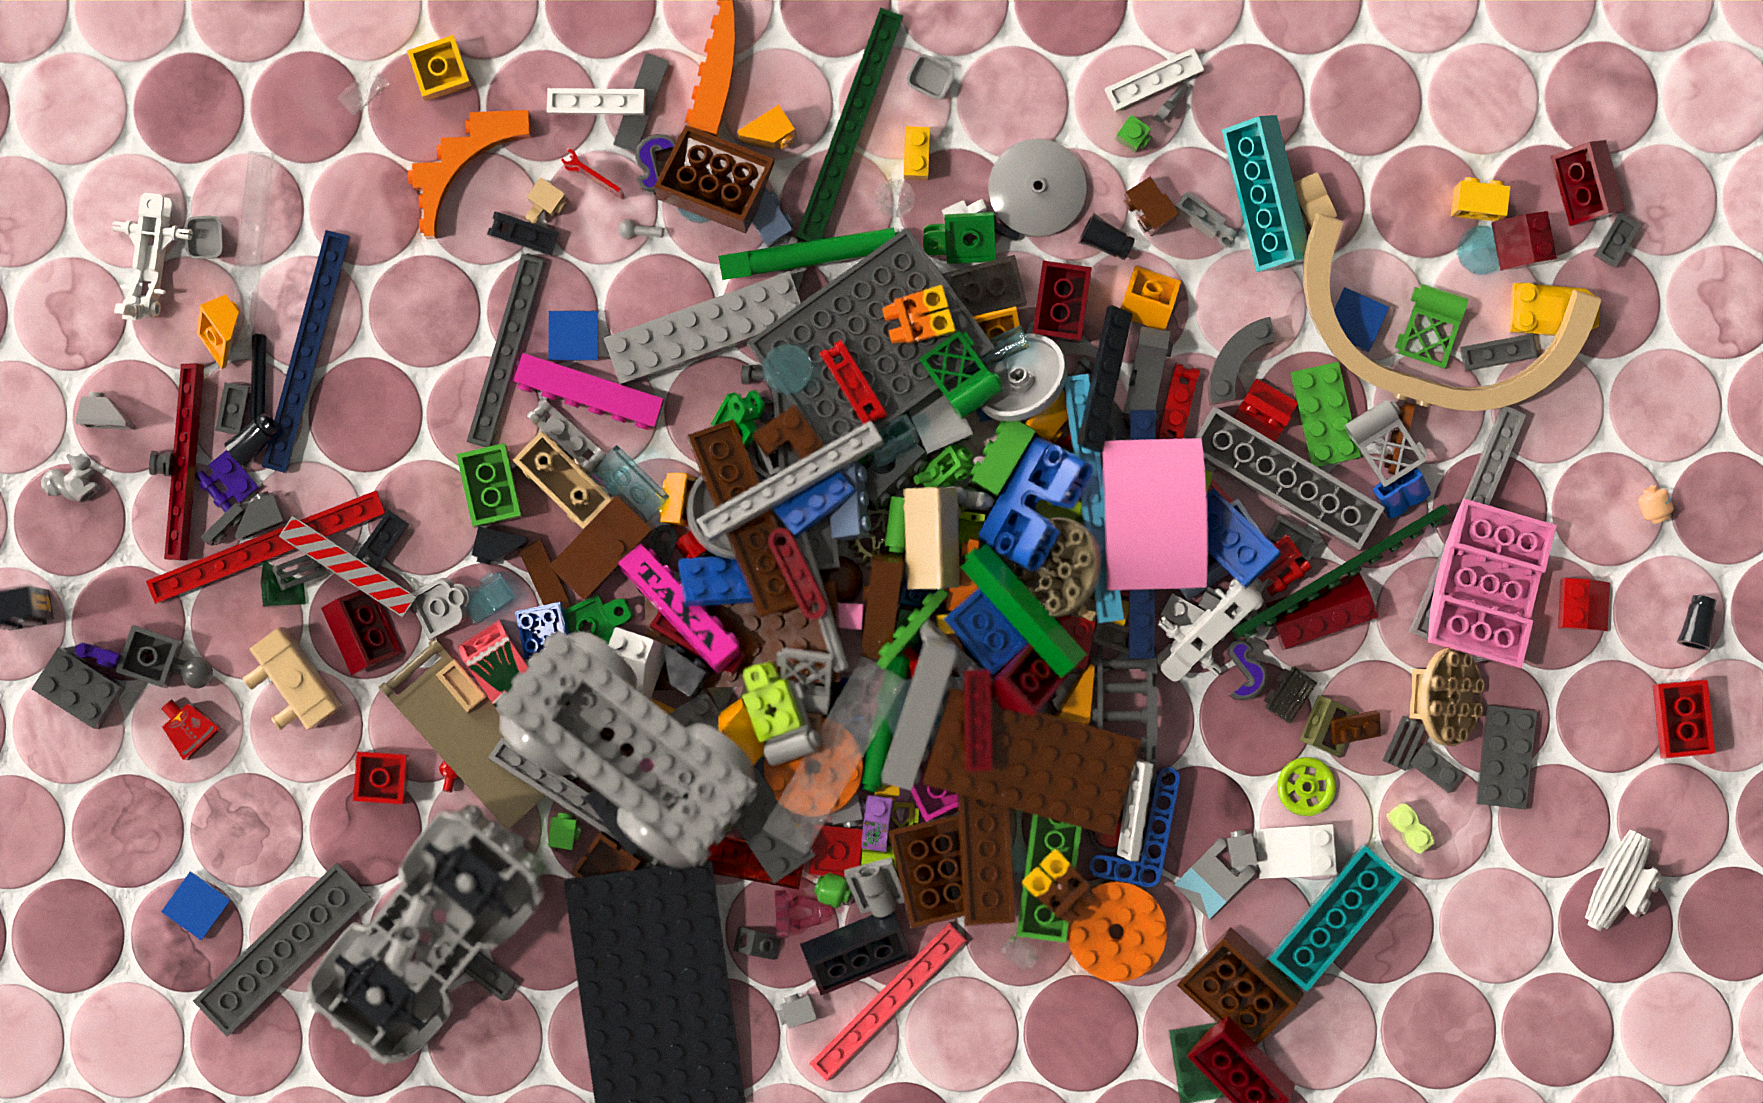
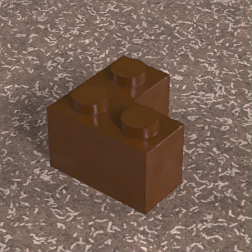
M1151 176L1125 192L1124 196L1126 199L1124 203L1131 213L1135 211L1139 217L1137 221L1139 227L1144 233L1148 232L1150 236L1176 221L1179 215L1167 194L1161 193Z
M795 405L753 434V439L766 457H769L785 444H788L801 461L823 447V443Z

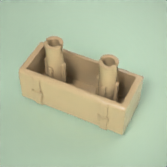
M543 431L513 459L523 470L522 473L528 479H532L568 514L567 517L573 523L576 522L582 529L612 500L605 490L585 473L586 470L574 458L571 459Z
M957 488L904 489L903 510H905V574H907V589L960 587L959 572L963 561L959 555L958 519L961 516V509L957 502Z
M286 627L277 628L249 649L260 666L243 677L246 685L253 690L257 685L270 677L289 704V706L272 717V721L278 729L282 730L297 717L307 730L315 729L343 708L333 689H330L299 646L297 639H294Z

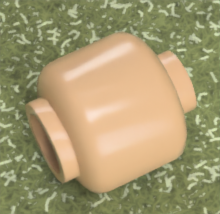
M1657 485L1645 488L1643 490L1644 494L1638 498V504L1644 519L1652 521V524L1669 519L1674 506L1667 489H1658Z

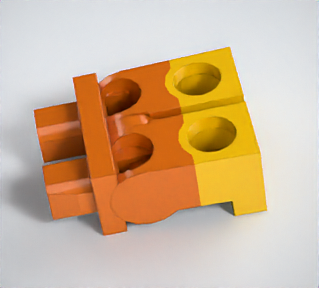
M942 285L903 298L894 299L893 304L882 308L886 322L899 319L901 325L899 328L889 330L892 344L906 342L907 346L955 333Z

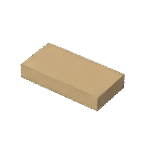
M455 659L435 675L467 713L487 697Z

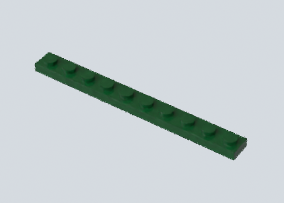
M881 7L879 9L796 238L812 241L822 239L900 28L903 15Z
M1445 504L1439 506L1231 631L1237 639L1241 636L1244 639L1249 638L1258 632L1256 627L1263 623L1266 627L1279 620L1276 615L1283 611L1289 614L1299 608L1298 602L1305 598L1307 602L1321 595L1318 590L1325 586L1331 589L1341 583L1339 578L1343 575L1348 574L1349 577L1355 575L1362 570L1360 565L1367 561L1371 565L1383 558L1381 553L1389 549L1390 552H1393L1404 545L1402 540L1407 537L1413 540L1424 533L1422 528L1430 524L1433 528L1444 522L1443 516L1449 513Z

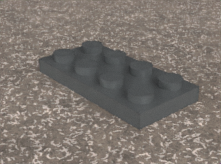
M1497 706L1486 707L1476 804L1526 810L1537 711Z

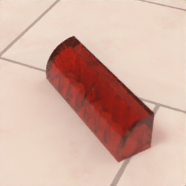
M724 837L718 846L713 844L709 849L710 856L708 859H712L714 874L799 890L804 864L776 883H773L745 840Z

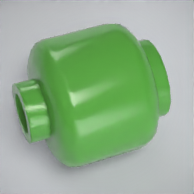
M827 873L825 876L821 875L814 890L820 903L833 908H840L844 902L849 903L852 897V892L846 878L833 873Z

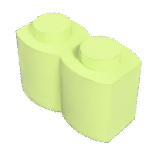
M1400 803L1387 813L1390 825L1402 834L1405 845L1412 852L1421 854L1434 844L1432 834L1425 826L1419 824L1418 817L1410 806Z

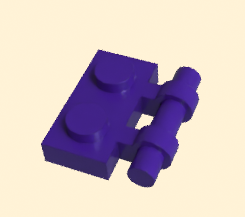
M227 450L208 465L214 472L211 476L208 477L203 470L195 475L200 482L199 486L204 491H208L214 499L213 503L218 508L221 507L225 513L232 507L229 503L232 497H235L239 503H242L259 489L254 480L232 458ZM219 480L228 489L223 494L215 486V483Z
M79 643L75 647L77 656L82 658H98V664L110 668H116L122 655L87 643Z

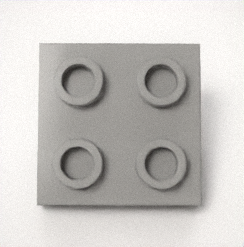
M892 857L845 870L844 876L861 914L872 911L875 917H884L891 914L897 904L904 903L897 868Z

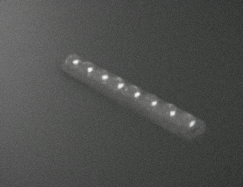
M252 150L248 152L231 302L234 301L239 308L232 346L252 348L274 163V153Z

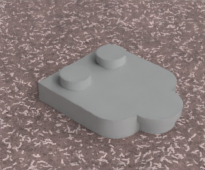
M440 578L412 593L417 597L412 607L429 640L465 621L467 616L466 606L471 599L470 591L465 585H454L450 579Z

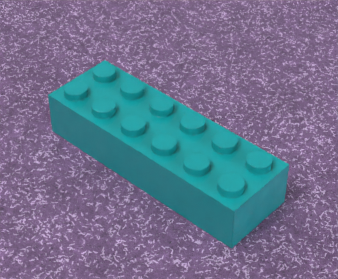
M1277 115L1258 116L1222 129L1256 272L1273 271L1304 261L1308 238Z
M1361 845L1269 954L1267 959L1304 991L1308 992L1403 877L1367 846Z

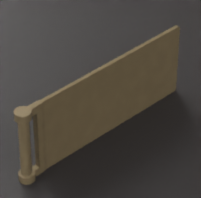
M434 638L429 642V646L390 681L387 683L383 682L378 688L505 829L508 830L537 805L545 795L488 759L500 739H506L500 732V715L488 697L468 713L463 709L435 676L454 659ZM435 653L441 657L400 695L396 696L393 693L395 688Z

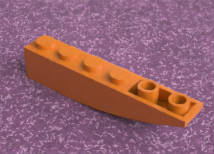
M717 0V6H720L718 15L713 16L710 29H713L714 32L712 39L707 38L704 52L708 53L706 61L701 62L699 66L698 76L701 77L699 86H694L691 97L692 100H695L693 109H688L685 123H688V126L716 137L719 134L729 97L734 70L736 41L733 0Z

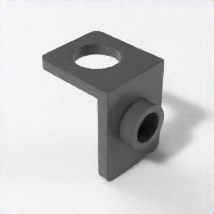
M738 927L733 950L751 956L775 960L781 937L775 934ZM745 934H747L748 942L747 945L743 948L741 945L742 937Z

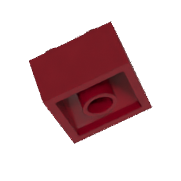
M1548 211L1524 214L1491 223L1500 271L1546 264L1557 259Z

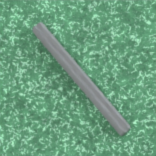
M805 531L798 538L795 537L827 601V614L822 619H819V623L829 654L833 655L832 664L834 670L841 672L848 669V663ZM814 604L815 610L817 612L820 608L819 604Z

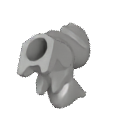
M67 454L66 457L72 470L67 475L59 469L48 470L41 479V487L49 496L57 497L59 494H62L69 500L80 503L86 502L102 489L100 485L90 481V478L96 471L92 468L88 469L91 463L88 457Z
M958 486L944 487L957 488L958 505L965 508L966 511L982 513L995 505L994 498L985 491L968 486L964 488Z

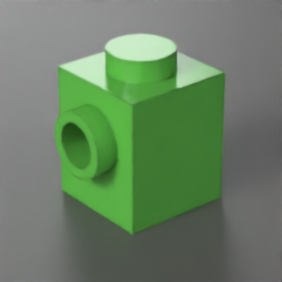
M1130 115L1115 139L1136 153L1139 147L1144 149L1151 139V136L1148 135L1151 128L1133 115Z
M558 813V817L551 818L548 847L574 850L575 840H580L582 826L577 825L578 820L572 819L573 814Z

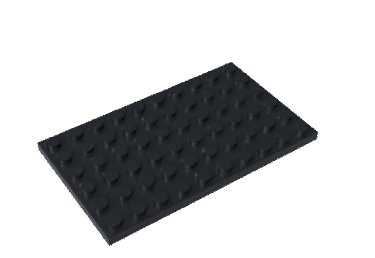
M707 859L702 866L697 864L695 868L691 866L678 869L669 865L564 879L595 1103H746L712 859Z

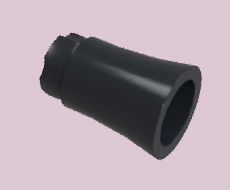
M1093 212L1078 243L1125 260L1133 247L1135 238L1128 236L1126 232L1109 224Z
M263 413L258 418H254L238 434L226 441L224 445L233 459L245 467H250L257 455L274 438L275 433L280 428L271 416Z
M1702 595L1692 596L1683 628L1677 640L1678 644L1699 650H1711V636L1717 602L1715 599Z

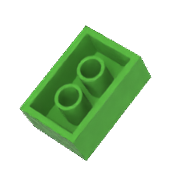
M1001 421L995 431V434L998 435L995 442L991 440L988 442L982 453L985 459L982 463L977 461L969 475L973 478L971 484L997 498L1036 431L1019 421Z
M505 443L456 454L472 527L478 528V526L483 527L523 517L508 447Z

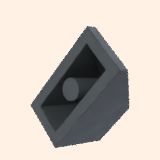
M266 491L255 495V500L249 502L235 534L238 540L246 539L286 523L275 494H269Z

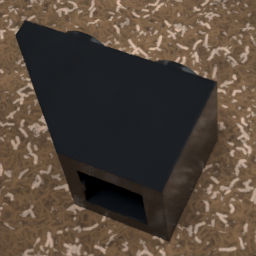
M666 645L664 647V654L670 684L689 697H696L700 694L713 672L707 669L708 664L697 657L694 660L688 656L689 651L680 645Z

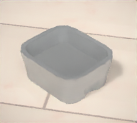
M921 54L915 59L908 73L907 83L913 89L931 98L940 99L945 96L954 79V69L929 55Z
M211 215L190 217L185 222V229H191L193 235L185 234L192 236L191 240L185 239L187 255L192 259H209L221 256L223 242L220 219Z

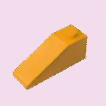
M1088 664L1086 669L1081 670L1054 716L1086 725L1089 724L1095 666Z

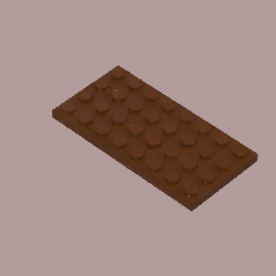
M823 582L822 584L840 638L837 582ZM645 597L646 638L665 645L675 646V642L650 628L649 625L659 610ZM754 603L705 605L707 608L705 612L710 617L715 616L722 623V630L727 635L731 633L740 643L738 648L746 654V658L733 677L724 671L717 673L708 664L707 669L713 673L704 688L746 686L744 670L767 662H772L775 665L781 680V666H776L777 653L782 652L783 648L829 654L819 620L805 617L799 605L760 618ZM690 651L687 654L694 660L696 657L703 660L702 658L698 657ZM788 657V661L794 666L801 663L797 658ZM666 659L664 660L654 691L679 690L670 684ZM815 661L812 663L819 670L826 666L825 662ZM832 664L831 682H842L841 672H836ZM807 667L800 670L805 677L813 674ZM795 675L788 677L789 681L796 680V683L800 681ZM819 678L812 681V683H823Z
M950 687L923 784L1114 836L1141 740L1039 711L1032 716L1004 709L991 698L992 771H966L964 690Z

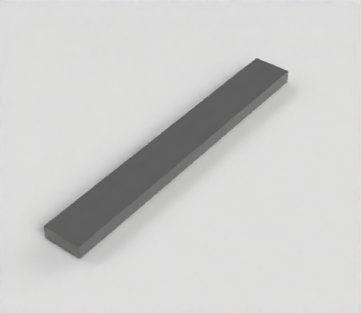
M521 254L466 441L468 443L482 447H490L493 444L546 263L543 259Z

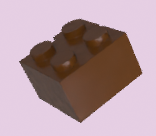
M599 832L587 849V852L591 854L590 857L584 854L571 874L578 878L625 870L630 871L637 868L641 859L634 854L630 856L624 847L618 850L617 847L620 844L604 833Z

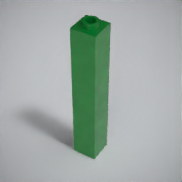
M987 544L980 550L974 547L965 556L968 561L960 568L1060 678L1087 655Z

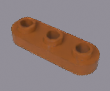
M1405 402L1403 406H1399L1401 413L1398 416L1409 433L1415 404ZM1397 427V430L1392 431L1390 442L1401 445L1403 435ZM1393 447L1391 454L1387 453L1385 459L1398 462L1400 448ZM1403 449V454H1402V458H1401V463H1402V459H1403V455H1404L1405 449ZM1384 463V468H1388L1387 473L1395 475L1397 465Z

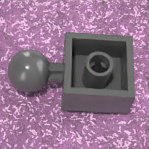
M136 625L131 626L116 669L118 673L162 688H168L173 673L181 675L184 683L195 689L205 687L213 677L212 666L206 659L201 657H193L187 661L178 659L183 641ZM153 651L155 658L148 663L149 659L145 655Z

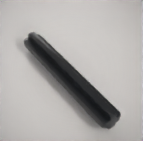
M253 334L250 422L265 413V334Z

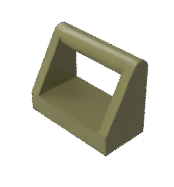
M1318 695L1299 741L1340 758L1346 743L1335 745L1333 749L1322 744L1336 709L1348 713L1347 716L1359 714V712L1332 699Z

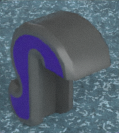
M656 134L643 139L636 148L635 158L637 164L646 173L644 176H638V182L642 191L646 194H656L654 186L660 176L656 154L672 151L676 144L675 139L668 135Z
M1245 640L1232 642L1227 651V655L1248 680L1229 695L1234 700L1240 701L1249 700L1257 696L1266 686L1268 677L1265 666L1260 661L1248 657V654L1252 653L1254 649Z

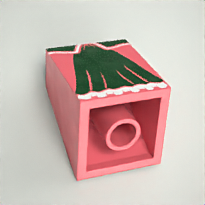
M497 620L458 646L465 664L495 708L498 707L496 701L503 692L509 693L513 688L512 681L520 672L524 674L529 668L523 655L500 620Z

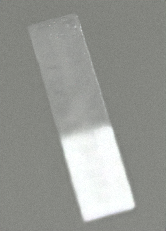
M862 656L818 732L821 738L819 749L816 752L805 755L763 830L807 855L907 682L906 680L886 669L883 670L876 663Z

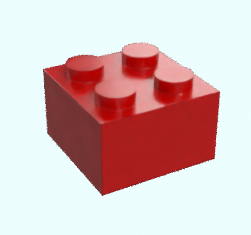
M356 751L353 801L406 804L409 755Z

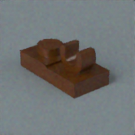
M1376 710L1331 719V737L1334 745L1381 736L1380 713Z

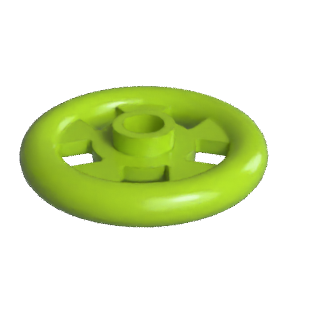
M1301 757L1289 762L1282 769L1277 781V792L1280 801L1290 812L1300 816H1314L1326 810L1332 803L1336 793V781L1332 771L1325 763L1315 758ZM1306 767L1316 769L1315 776L1305 774ZM1293 772L1299 775L1294 785L1288 782ZM1319 780L1326 781V791L1319 792ZM1305 782L1311 784V790L1308 792L1304 791L1302 787ZM1294 790L1301 798L1296 803L1289 796ZM1316 796L1319 803L1308 806L1306 800Z

